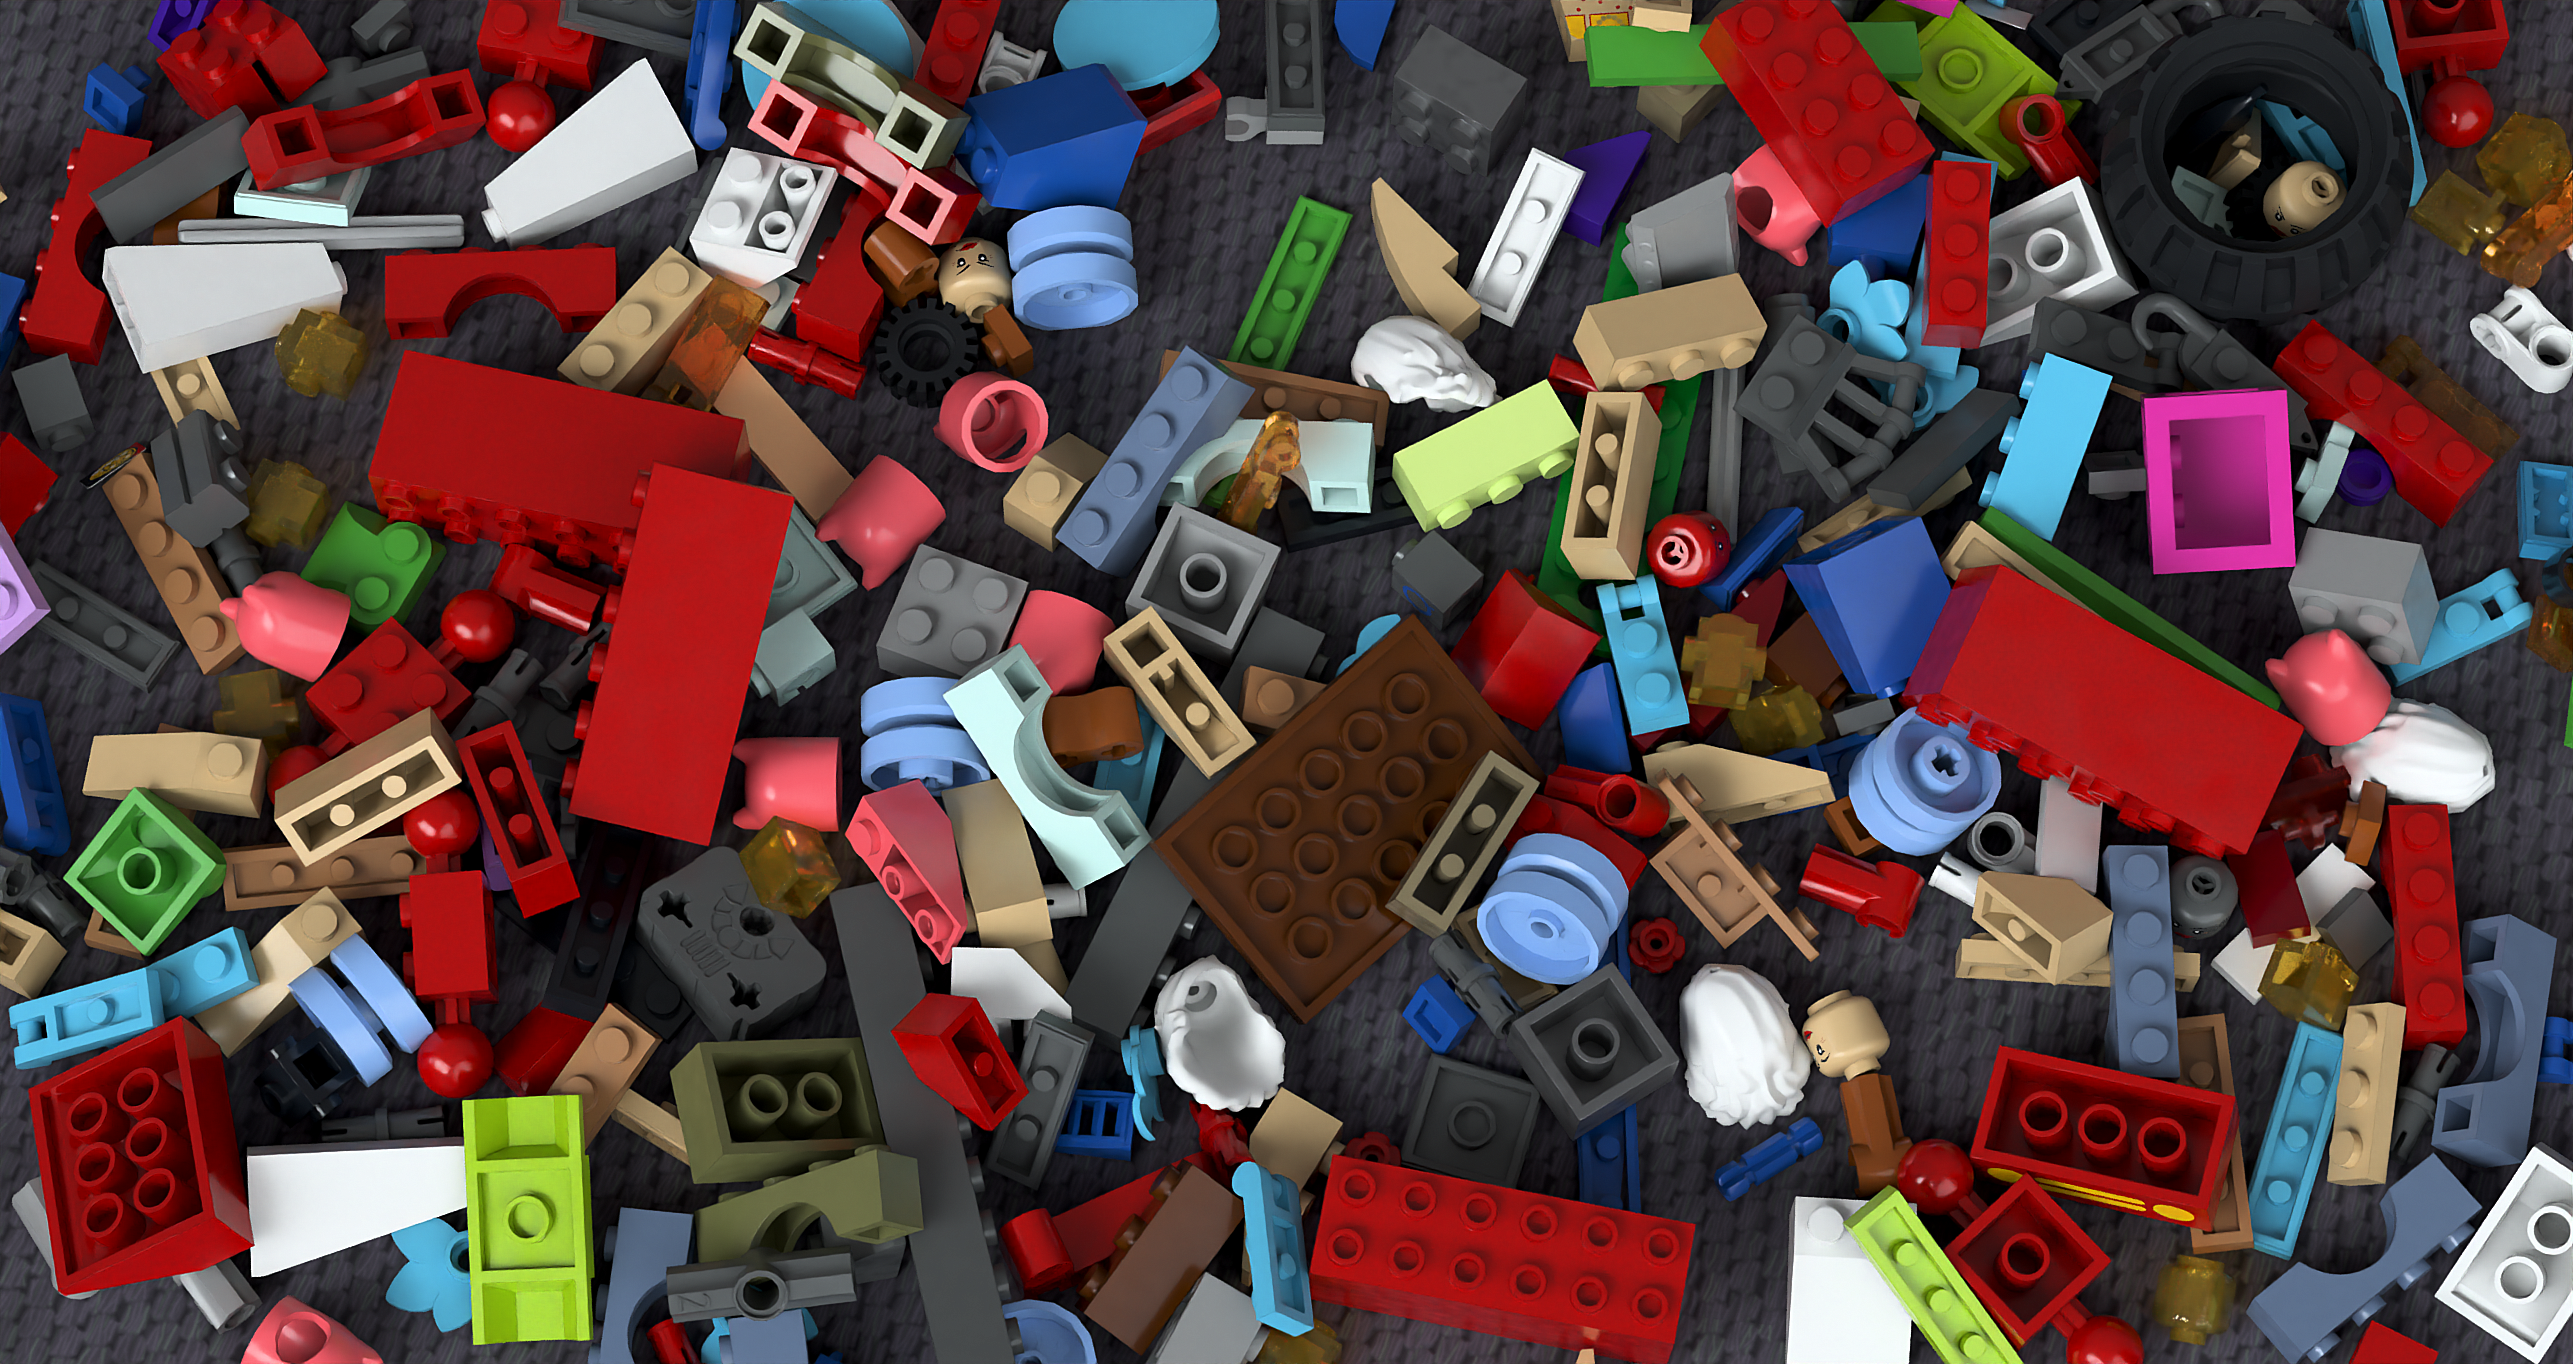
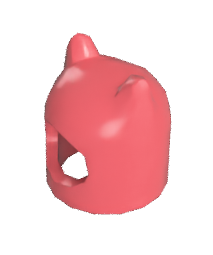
M1766 143L1749 156L1731 174L1734 179L1737 224L1754 242L1777 252L1788 262L1796 266H1804L1809 258L1805 244L1819 229L1822 222Z
M994 371L975 372L958 379L943 396L939 422L934 426L933 430L935 437L950 447L957 456L995 473L1013 472L1028 465L1033 456L1042 450L1048 435L1049 416L1043 399L1030 386ZM1027 432L1026 444L1018 454L1006 459H995L1016 444Z
M878 454L837 498L833 506L820 520L814 537L821 543L835 540L846 555L861 565L863 569L862 585L870 591L881 587L917 551L920 543L923 544L945 520L946 513L937 497L913 473L891 458Z
M274 571L262 575L253 585H247L242 590V598H226L219 605L220 611L235 623L242 648L256 660L305 681L314 682L322 675L338 648L349 618L351 600L350 596L334 589L318 587L294 572Z
M1034 590L1030 591L1006 650L1018 643L1022 645L1053 691L1050 697L1084 695L1094 682L1095 668L1099 656L1104 649L1103 639L1114 632L1116 626L1103 612L1085 602L1053 591Z
M2338 628L2331 631L2323 630L2304 635L2288 648L2281 659L2270 658L2265 661V675L2280 694L2286 707L2298 722L2305 726L2304 729L2311 738L2323 745L2342 746L2360 740L2376 728L2385 717L2390 705L2391 687L2385 676L2360 644Z
M840 737L746 738L734 743L732 755L745 763V806L732 814V824L744 830L840 832L843 795V756Z
M287 1295L280 1300L267 1314L251 1339L241 1361V1364H384L378 1353L358 1339L345 1325L291 1295Z

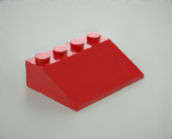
M183 1016L166 1022L28 1089L58 1292L67 1296L202 1271L255 1246L221 1047Z

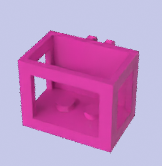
M2282 386L2140 394L2143 456L2146 470L2145 493L2149 564L2152 573L2171 574L2296 566L2287 390Z

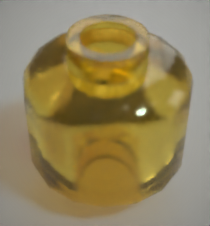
M2178 1254L2176 1263L2166 1264L2160 1269L2152 1316L2157 1323L2171 1327L2170 1340L2205 1346L2207 1334L2221 1335L2229 1330L2237 1282L2234 1277L2224 1272L2226 1263Z

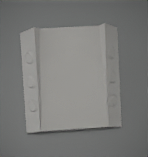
M1724 172L1631 215V221L1626 225L1625 234L1630 243L1622 250L1621 258L1637 283L1639 294L1737 273L1740 246L1734 179L1732 175Z

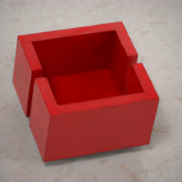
M220 0L215 5L213 12L203 19L206 26L200 31L192 28L180 34L173 40L170 48L156 59L185 104L195 113L209 121L236 104L244 112L250 125L261 115L282 111L252 66L255 61H260L283 98L289 103H292L328 72L325 64L299 24L261 0Z

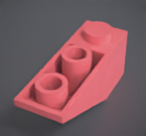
M920 779L863 796L845 836L850 841L854 851L862 857L883 885L887 895L895 901L916 929L920 939L928 945L942 965L949 963L952 958V947L958 946L968 926L951 820Z

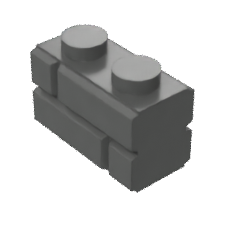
M196 409L177 423V429L169 428L152 440L150 444L165 523L194 547L204 548L223 534V528L231 529L250 515L246 488L251 486V478L239 460L238 451L244 445L237 430L224 419L221 421L216 420L205 409Z

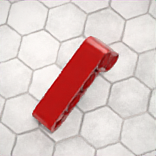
M1201 1151L1183 1158L1194 1164L1233 1194L1231 1188L1222 1183L1212 1157ZM1181 1160L1172 1163V1165L1177 1167ZM1165 1167L1051 1218L1046 1208H1040L1024 1213L1001 1227L998 1232L999 1248L1023 1300H1039L1038 1295L1056 1287H1059L1060 1291H1064L1079 1284L1094 1264L1099 1263L1104 1266L1118 1247L1112 1243L1115 1234L1131 1214L1135 1213L1139 1217L1142 1215L1154 1198L1149 1194L1150 1187Z

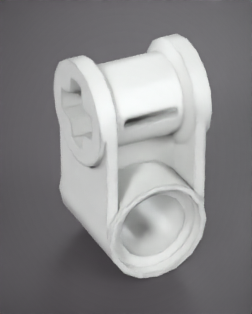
M995 30L976 77L978 80L971 97L1037 79L1047 51L1042 49L1036 52L1027 50L1004 40L1003 33Z
M2513 284L2504 293V300L2488 314L2479 313L2470 321L2473 336L2496 358L2501 359L2535 391L2555 393L2563 389L2570 381L2573 373V332L2567 329L2543 307L2540 300L2526 287ZM2539 355L2553 356L2561 365L2553 366L2546 364L2539 358Z

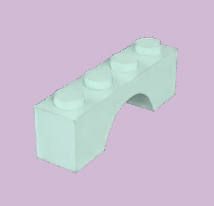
M1237 416L1223 437L1214 439L1201 446L1179 467L1166 486L1158 506H1173L1176 501L1187 507H1198L1206 493L1223 478L1246 470H1268L1282 474L1299 485L1306 494L1313 511L1371 513L1376 458L1373 424L1359 423L1358 421L1346 418L1336 419L1332 422L1301 421L1294 417L1261 420L1244 419Z
M1018 643L971 669L947 690L943 697L953 710L957 720L964 726L987 760L990 769L998 776L1019 807L1024 819L1029 822L1053 857L1056 866L1063 872L1074 890L1077 891L1125 866L1152 838L1120 790H1100L1086 786L1069 776L1054 760L1046 745L1042 730L1043 711L1053 691L1022 645Z

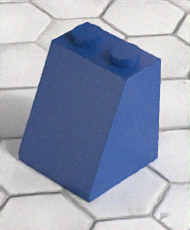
M1093 63L967 98L962 111L972 117L953 154L990 206L1040 212L1055 207L1084 205L1104 207L1114 211L1148 120L1106 65Z
M1884 516L1782 564L1786 575L1855 693H1875L1878 699H1884L1905 689L1908 677L1911 676L1952 590L1921 516Z

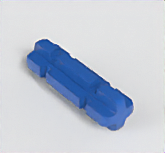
M1803 1117L1788 1126L1787 1134L1780 1131L1740 1155L1739 1163L1732 1160L1717 1169L1713 1177L1717 1189L1726 1200L1733 1201L1749 1191L1748 1188L1751 1187L1750 1184L1753 1182L1758 1186L1796 1163L1798 1155L1802 1154L1803 1157H1806L1818 1150L1823 1144L1824 1137L1817 1124L1810 1117Z

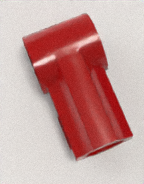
M2047 94L2016 96L2008 100L2001 108L1999 128L2003 137L2020 148L2048 190L2078 176L2090 186L2095 183V180L2100 176V172L2065 123L2063 108L2054 97ZM2029 105L2033 106L2040 116V126L2034 135L2030 134L2023 124V115Z
M513 543L508 544L486 589L495 592L505 599L512 610L521 613L519 618L522 620H529L531 616H534L582 636H587L599 624L608 588L555 568L553 562L540 552Z
M1559 764L1557 770L1553 774L1548 775L1543 793L1546 797L1578 806L1608 828L1622 830L1639 838H1649L1658 834L1669 818L1670 806L1662 790L1626 774L1610 775ZM1636 797V805L1628 815L1629 806Z
M1816 843L1797 894L1855 915L1856 921L1865 928L1871 923L1889 930V937L1902 938L1907 932L1925 885V880L1920 874L1904 865L1888 861H1880L1873 865Z

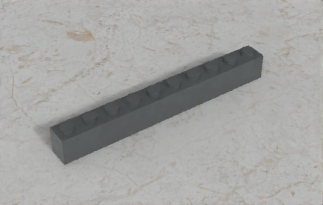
M880 881L828 892L885 1143L891 1147L892 1153L917 1158L924 1230L909 1234L907 1237L937 1364H1015L1014 1355L1024 1353L1017 1318L1005 1319L1001 1306L1002 1300L1011 1299L1004 1264L1002 1262L992 1265L988 1252L989 1246L998 1244L990 1209L979 1211L975 1198V1193L985 1191L978 1156L966 1158L962 1140L972 1138L969 1118L917 1078L891 1033V1030L927 995L924 984L935 982L927 947L915 948L912 933H916V929L895 901L887 895Z

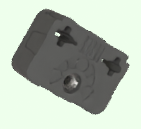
M718 846L708 850L695 858L687 866L648 887L643 892L633 926L634 935L667 978L676 984L680 994L719 1042L757 1041L764 1039L797 1018L816 1003L827 968L823 956L814 945L812 946L771 892L766 890L748 868L749 865L734 849L726 846ZM759 932L763 936H758L755 933Z

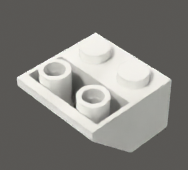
M731 147L689 238L701 270L714 280L757 289L796 268L837 179L838 173L836 168Z
M952 947L951 995L977 998L1006 1051L1014 1052L1015 1020H1024L1023 1040L1025 1042L1033 1019L1041 1009L1072 1023V1007L1013 948Z

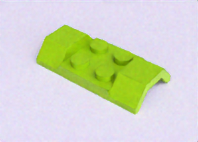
M1885 0L1863 22L1915 21L1923 74L1918 81L1888 82L1898 96L1921 101L1918 113L1960 149L1964 150L1967 148L1978 158L1999 162L1997 174L2005 181L2018 179L2031 164L2017 145L2010 143L2003 137L1999 128L2001 108L2008 100L2016 96L2047 94L2053 97L2058 82L1960 0L1949 19L1895 0ZM2078 99L2057 100L2065 113V123L2069 126L2080 111L2083 103ZM2029 105L2023 115V124L2025 129L2034 135L2040 126V116L2038 111Z
M582 1094L462 1100L473 1345L516 1341L593 1340L591 1278H594L595 1274L589 1155H585Z

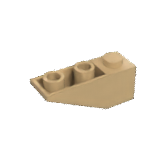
M1281 1087L1250 1135L1249 1152L1256 1163L1267 1168L1271 1175L1280 1174L1297 1184L1303 1222L1316 1198L1315 1195L1304 1190V1186L1312 1187L1320 1173L1328 1177L1332 1155L1343 1156L1347 1146L1340 1143L1343 1122ZM1245 1221L1241 1283L1249 1287L1252 1283L1250 1258L1245 1244L1247 1235Z

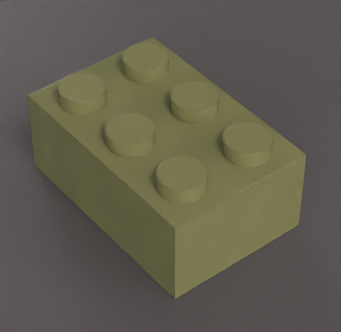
M861 1037L698 1042L670 1071L694 1184L765 1181L777 1176L796 1177L808 1173L809 1165L815 1162L825 1160L843 1161L855 1157L854 1151L859 1147L873 1144L886 1145Z

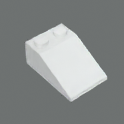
M2078 176L1990 219L1986 329L1979 347L2031 333L2035 305L2044 296L2099 313L2139 293L2126 257L2115 239L2102 196L2081 177Z
M2539 1142L2532 1148L2435 1294L2436 1298L2535 1364L2540 1362L2573 1314V1162L2543 1142Z
M1795 1197L1789 1214L1785 1364H1909L1912 1318L1842 1224L1868 1202L1867 1200ZM1908 1203L1917 1215V1203Z

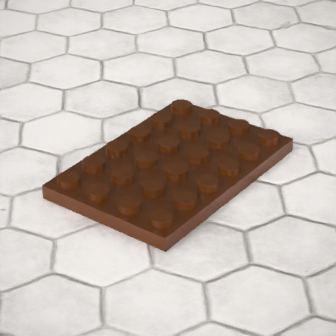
M1412 613L1400 620L1148 844L1298 1025H1305L1414 927L1387 909L1385 905L1477 761L1490 750L1539 781L1540 784L1534 792L1539 795H1543L1548 777L1420 620ZM1503 842L1498 850H1500L1504 846Z

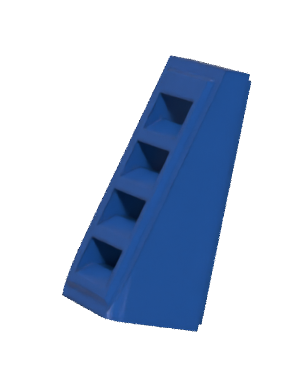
M1076 1089L1070 1106L1067 1134H1060L1054 1152L1131 1161L1136 1126L1132 1114V1101L1135 1093ZM1082 1109L1094 1110L1090 1135H1079ZM1106 1112L1117 1113L1114 1136H1103Z

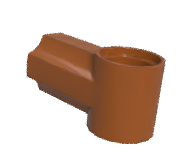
M1873 1073L1857 1076L1850 1081L1841 1083L1839 1092L1851 1144L1848 1146L1849 1166L1856 1167L1859 1188L1854 1189L1856 1197L1860 1199L1876 1196L1888 1185L1899 1190L1897 1185L1898 1165L1902 1156L1913 1144L1910 1137L1903 1134L1891 1075Z

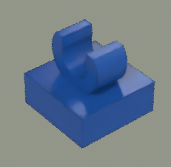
M103 62L88 72L83 110L109 132L131 137L140 129L143 105L149 98L141 90L152 82V78L136 65L127 68L120 75Z
M1436 974L1420 985L1402 1013V1016L1437 1055L1445 1056L1459 1045L1479 1014L1472 1006L1467 1007L1455 993V988L1457 987L1451 979L1445 982L1439 974Z

